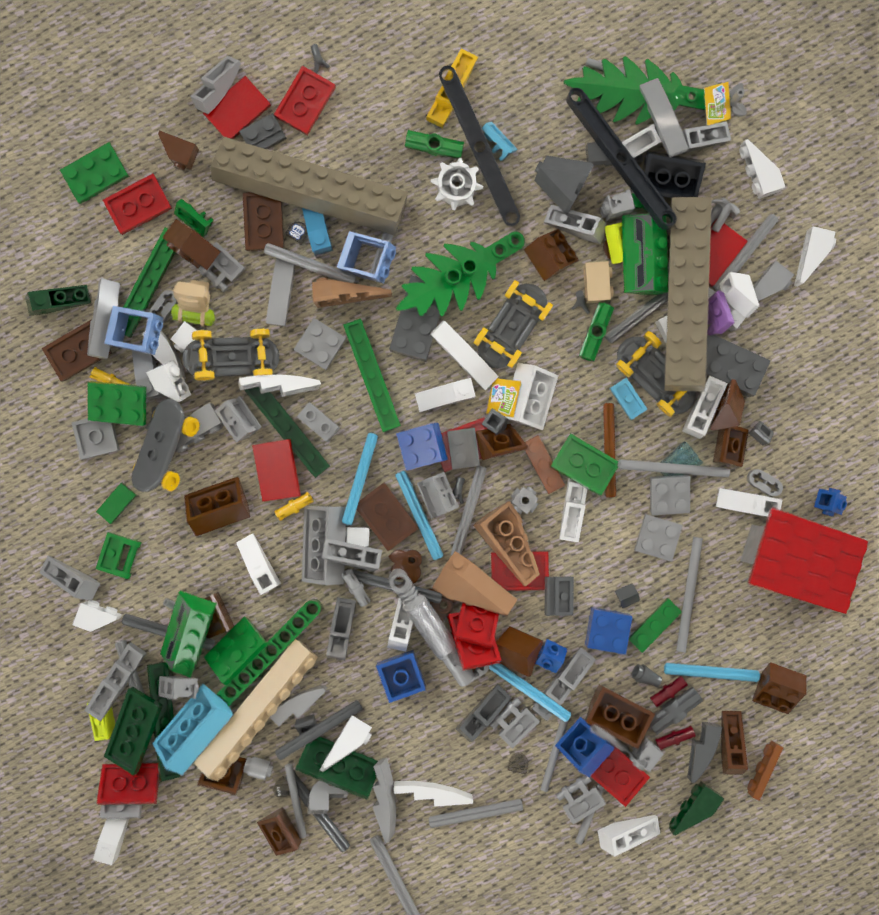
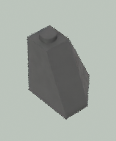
M546 156L543 162L539 161L534 171L537 173L534 181L564 213L568 214L594 164Z

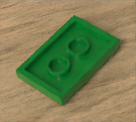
M110 142L60 169L62 176L79 204L129 177Z
M95 381L87 382L88 421L138 426L146 425V386Z
M570 433L550 467L601 496L618 468V461Z
M244 616L204 656V659L222 684L227 686L268 643L251 621Z

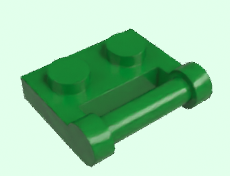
M107 532L95 569L130 579L132 574L130 571L137 550L141 547L142 542ZM127 544L130 545V549L123 570H120L118 566Z

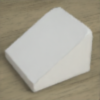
M346 527V543L369 547V528Z

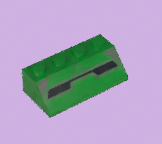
M650 214L622 216L624 293L650 296L667 293V230L661 229ZM662 216V220L667 223L666 216Z
M180 590L160 655L173 672L191 678L198 665L217 603Z

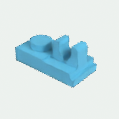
M488 122L481 128L489 141L497 143L492 152L496 153L499 149L503 150L499 160H504L510 153L518 150L493 122Z

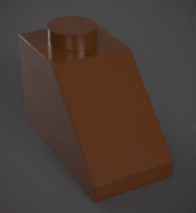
M159 130L158 135L174 167L182 171L185 168L192 170L199 152L196 144Z

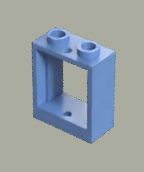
M349 231L337 268L352 275L384 284L385 279L389 275L391 262L396 255V247L388 241ZM362 244L383 249L375 274L354 269Z
M113 306L104 344L155 355L159 346L158 340L160 331L163 328L164 317L154 313ZM129 315L148 318L142 346L123 342Z

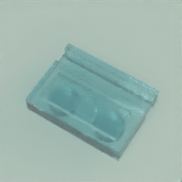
M683 441L660 463L700 466L703 462L689 444ZM660 472L663 476L686 475V474H676V473H663V472Z

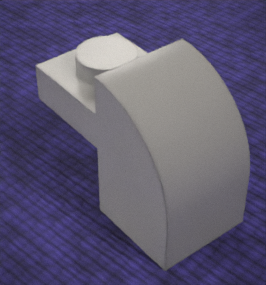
M318 781L310 791L307 814H327L329 811V798H347L348 792L335 786H329L328 783Z

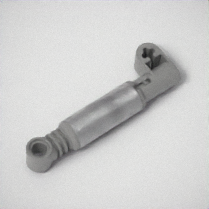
M393 570L389 575L391 588L401 598L400 600L404 604L406 614L410 617L426 643H428L436 657L444 662L460 687L467 686L485 674L490 665L476 668L474 671L472 669L463 671L453 636L446 629L447 627H445L432 605H430L424 595L418 592L404 570ZM397 577L404 578L401 584H395L394 580Z

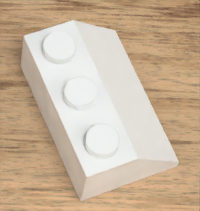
M518 363L513 380L521 381L515 414L514 417H505L509 421L543 430L558 375L535 365Z

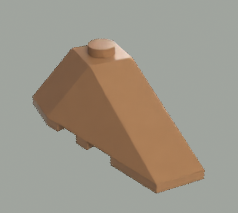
M328 278L316 279L317 282H312L313 302L317 308L392 297L390 289L328 280Z
M507 501L487 513L473 526L523 586H527L540 573L534 555L530 551L527 541L528 537L524 532L521 516L510 501Z
M456 551L450 557L432 587L433 590L441 593L448 600H456L466 603V605L484 608V610L505 616L509 614L517 602L514 596L474 563Z

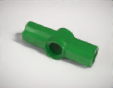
M408 130L405 140V148L427 152L432 156L441 155L455 159L461 158L464 146L462 141L443 138L436 133L425 134ZM438 142L439 146L437 148L430 147V143Z
M598 302L578 355L582 359L595 361L614 307ZM592 328H598L601 331V335L599 337L594 336Z

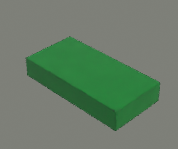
M120 483L96 512L109 524H113L137 494L124 483Z

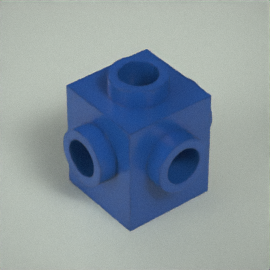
M829 488V490L819 489L814 507L822 510V514L834 517V514L842 515L847 506V497L840 494V490Z
M546 639L535 664L557 673L564 663L567 648Z

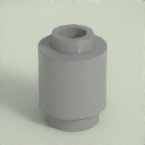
M254 756L252 758L248 757L243 773H247V776L266 780L267 777H271L274 766L271 765L269 760Z

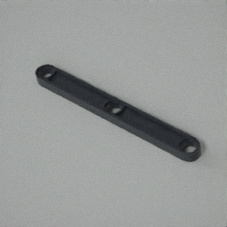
M444 66L439 71L442 86L504 223L507 226L513 227L520 221L519 211L455 69L452 66ZM446 70H450L453 73V78L449 81L442 78V74ZM477 142L485 144L483 152H477L474 149V145ZM510 212L517 215V220L514 223H509L506 220V215Z
M572 88L566 98L569 107L656 224L663 230L670 229L677 220L673 210L585 92L580 88ZM571 95H578L580 101H574ZM616 155H622L625 158V162L618 161ZM662 216L669 217L671 223H665L662 220Z

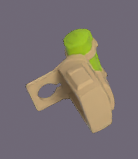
M191 280L190 283L178 282L175 285L173 294L178 304H174L171 310L173 320L179 323L185 321L187 323L199 324L203 327L205 325H213L215 313L209 309V282Z

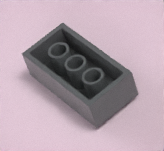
M411 275L409 283H424L419 277ZM435 299L423 316H419L416 307L400 311L389 348L390 352L427 362L434 339L430 333L437 327L440 319Z
M707 335L706 378L708 379L709 376H712L728 384L731 379H734L742 395L747 397L755 396L771 360L718 336Z

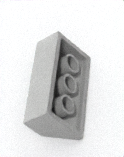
M304 507L302 582L321 585L344 584V578L341 575L344 573L345 565L321 557L325 538L345 542L346 524L342 523L346 507Z

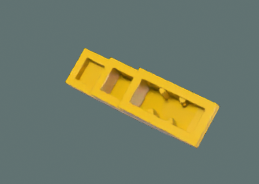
M461 48L452 67L455 69L464 88L478 56ZM450 70L445 76L444 80L446 81L453 78V73ZM441 86L435 97V102L426 116L427 121L441 128L444 127L453 110L443 86Z

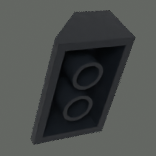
M646 151L642 170L661 196L670 198L698 197L706 163L700 159L681 156L669 157L668 154Z

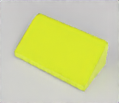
M622 222L605 226L612 264L623 262Z
M112 707L101 721L89 714L95 741L110 739L116 724Z

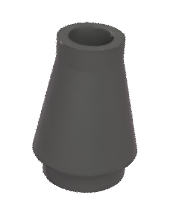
M637 664L632 671V678L635 679V682L659 687L662 682V677L644 664Z

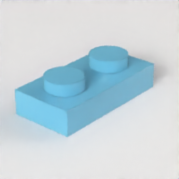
M627 377L609 388L630 420L647 410V407Z

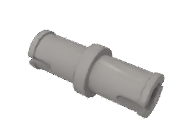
M352 569L344 571L341 576L347 583L349 592L355 596L361 607L368 604L367 601L370 603L371 599L363 589V583L358 581Z

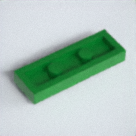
M667 598L629 637V641L643 653L682 611Z

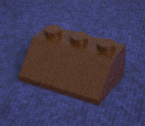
M238 476L184 495L187 523L195 536L250 518L249 505Z
M599 684L590 701L585 722L590 725H597L615 738L639 749L655 713Z

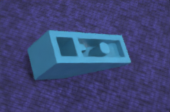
M302 208L314 255L333 251L324 214Z

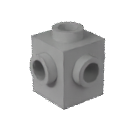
M528 486L527 488H516L510 496L513 498L510 502L514 504L513 507L519 514H522V512L527 514L528 512L532 513L539 505L537 500L539 498L535 496L537 492ZM523 497H527L529 499V502L527 504L522 503Z

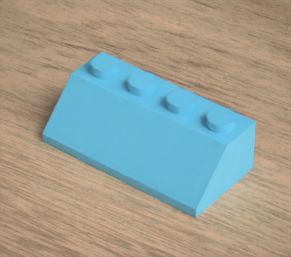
M204 684L199 687L196 699L190 698L153 742L164 767L181 775L186 772L233 716L228 705Z

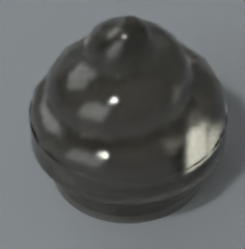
M284 776L280 777L273 787L275 797L290 796L289 785Z

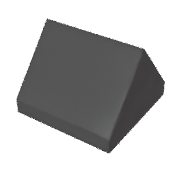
M492 408L482 425L498 435L506 429L508 418Z
M759 421L749 434L763 446L771 442L774 432L763 422Z
M633 583L615 590L622 608L640 601L639 593Z
M314 714L297 719L295 722V728L300 735L317 725Z

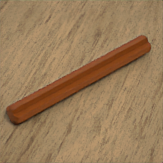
M605 403L603 405L604 453L615 459L614 403ZM616 472L605 489V496L608 498L616 497Z

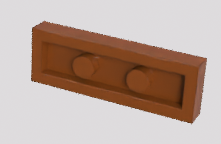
M539 435L526 441L525 443L528 447L524 451L547 493L550 494L565 486L559 472L550 467L553 461Z
M772 740L765 746L763 751L764 757L761 762H758L755 769V777L749 781L747 793L759 801L784 748Z

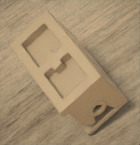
M608 261L585 263L583 266L585 303H603L605 301L608 303L614 295L613 286H610L612 267H609Z

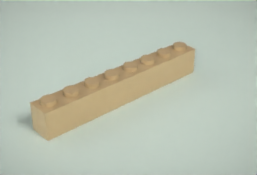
M297 639L291 643L196 759L194 764L207 778L218 781L226 774V770L239 758V754L243 749L250 745L256 733L263 729L269 717L276 713L282 701L289 697L295 685L301 682L308 669L314 666L318 656L305 644Z

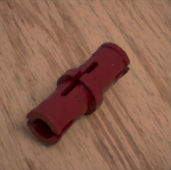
M679 676L670 684H665L663 689L649 698L658 708L670 698L673 699L674 695L686 688L688 684L682 676Z
M690 725L676 732L675 730L670 731V734L655 738L658 748L662 750L672 745L678 746L680 742L695 738L696 735Z

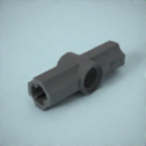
M691 687L679 697L668 700L663 704L662 709L655 713L650 727L658 735L671 724L681 722L689 711L703 702L701 696L694 687Z

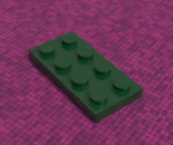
M134 687L128 688L104 757L130 774H137L163 704Z
M319 736L305 745L295 770L368 800L377 777L374 765L378 762L377 760L354 751L322 772L320 768L335 743Z

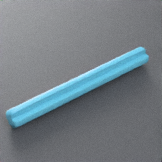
M368 433L342 519L343 524L352 525L378 439L376 434Z
M406 471L397 473V481L433 560L443 557L442 550Z
M500 663L490 665V670L564 722L569 720L571 717L569 711Z
M665 663L664 673L669 675L753 682L760 680V672L758 670Z

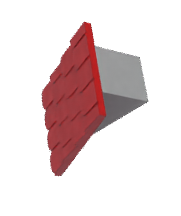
M770 508L765 526L751 525L740 561L753 565L748 584L846 614L850 607L852 593L856 587L858 573L862 567V560L867 551L868 541L796 515Z

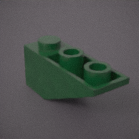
M87 285L29 291L25 297L29 316L49 314L91 304Z
M700 781L699 784L693 786L689 799L681 804L679 814L671 819L669 830L676 836L713 816L724 801V798L717 791Z

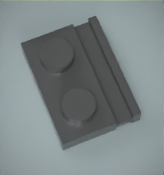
M273 113L239 131L247 144L263 149H269L287 139Z
M475 428L447 431L452 470L480 466Z
M545 577L544 615L572 616L574 577Z

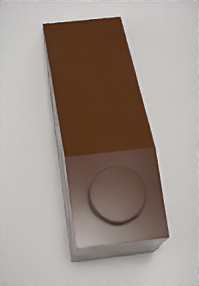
M722 711L721 760L723 774L743 775L748 770L742 712Z

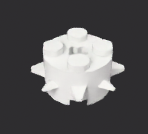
M459 158L457 162L450 163V165H446L443 162L440 163L441 171L439 177L431 179V182L438 186L439 193L435 198L436 201H445L451 205L452 210H455L457 206L467 203L471 206L474 205L473 196L475 190L483 189L482 185L476 183L478 167L469 168L467 164L463 163L462 158ZM455 182H459V187H455Z

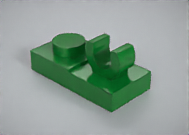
M183 199L176 202L174 214L204 238L208 234L209 227L212 226L213 218L208 221L205 220L206 212H201L199 215L192 205L186 203Z

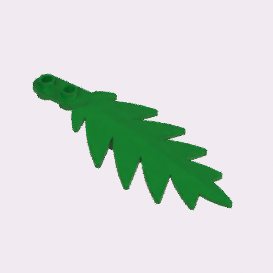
M624 56L622 60L625 75L604 58L601 61L604 76L584 66L582 68L583 77L570 78L563 82L571 88L582 89L590 100L601 96L596 107L600 114L622 101L613 119V123L624 119L643 104L644 106L635 124L638 125L651 118L647 110V103L640 91V85L656 78L659 79L673 111L679 105L706 111L704 89L683 86L679 77L674 72L670 73L669 80L664 72L649 59L645 60L647 77L632 60ZM689 94L693 95V100L689 98Z
M514 231L486 248L478 243L470 242V246L475 251L463 246L445 243L443 247L456 260L438 254L426 253L425 257L440 271L412 266L411 270L424 283L402 284V288L408 296L399 303L396 310L402 311L416 307L419 316H423L435 299L440 316H444L453 290L458 308L462 311L468 298L470 281L476 299L480 300L486 286L488 272L491 279L494 280L496 264L519 251L525 244L524 236L520 232ZM512 239H517L518 244H513ZM500 248L502 254H497L496 249Z

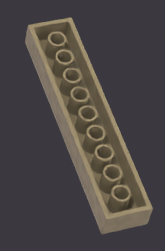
M223 137L210 166L212 181L394 236L397 233L407 202L408 192L227 137Z
M712 197L672 198V210L677 220L671 227L665 391L705 392Z

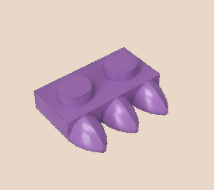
M717 291L708 299V324L711 325L707 330V335L722 334L735 323L722 291Z

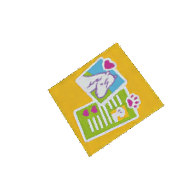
M728 82L705 87L707 126L731 119Z
M496 379L492 383L486 413L488 414L493 408L504 416L514 417L521 381Z

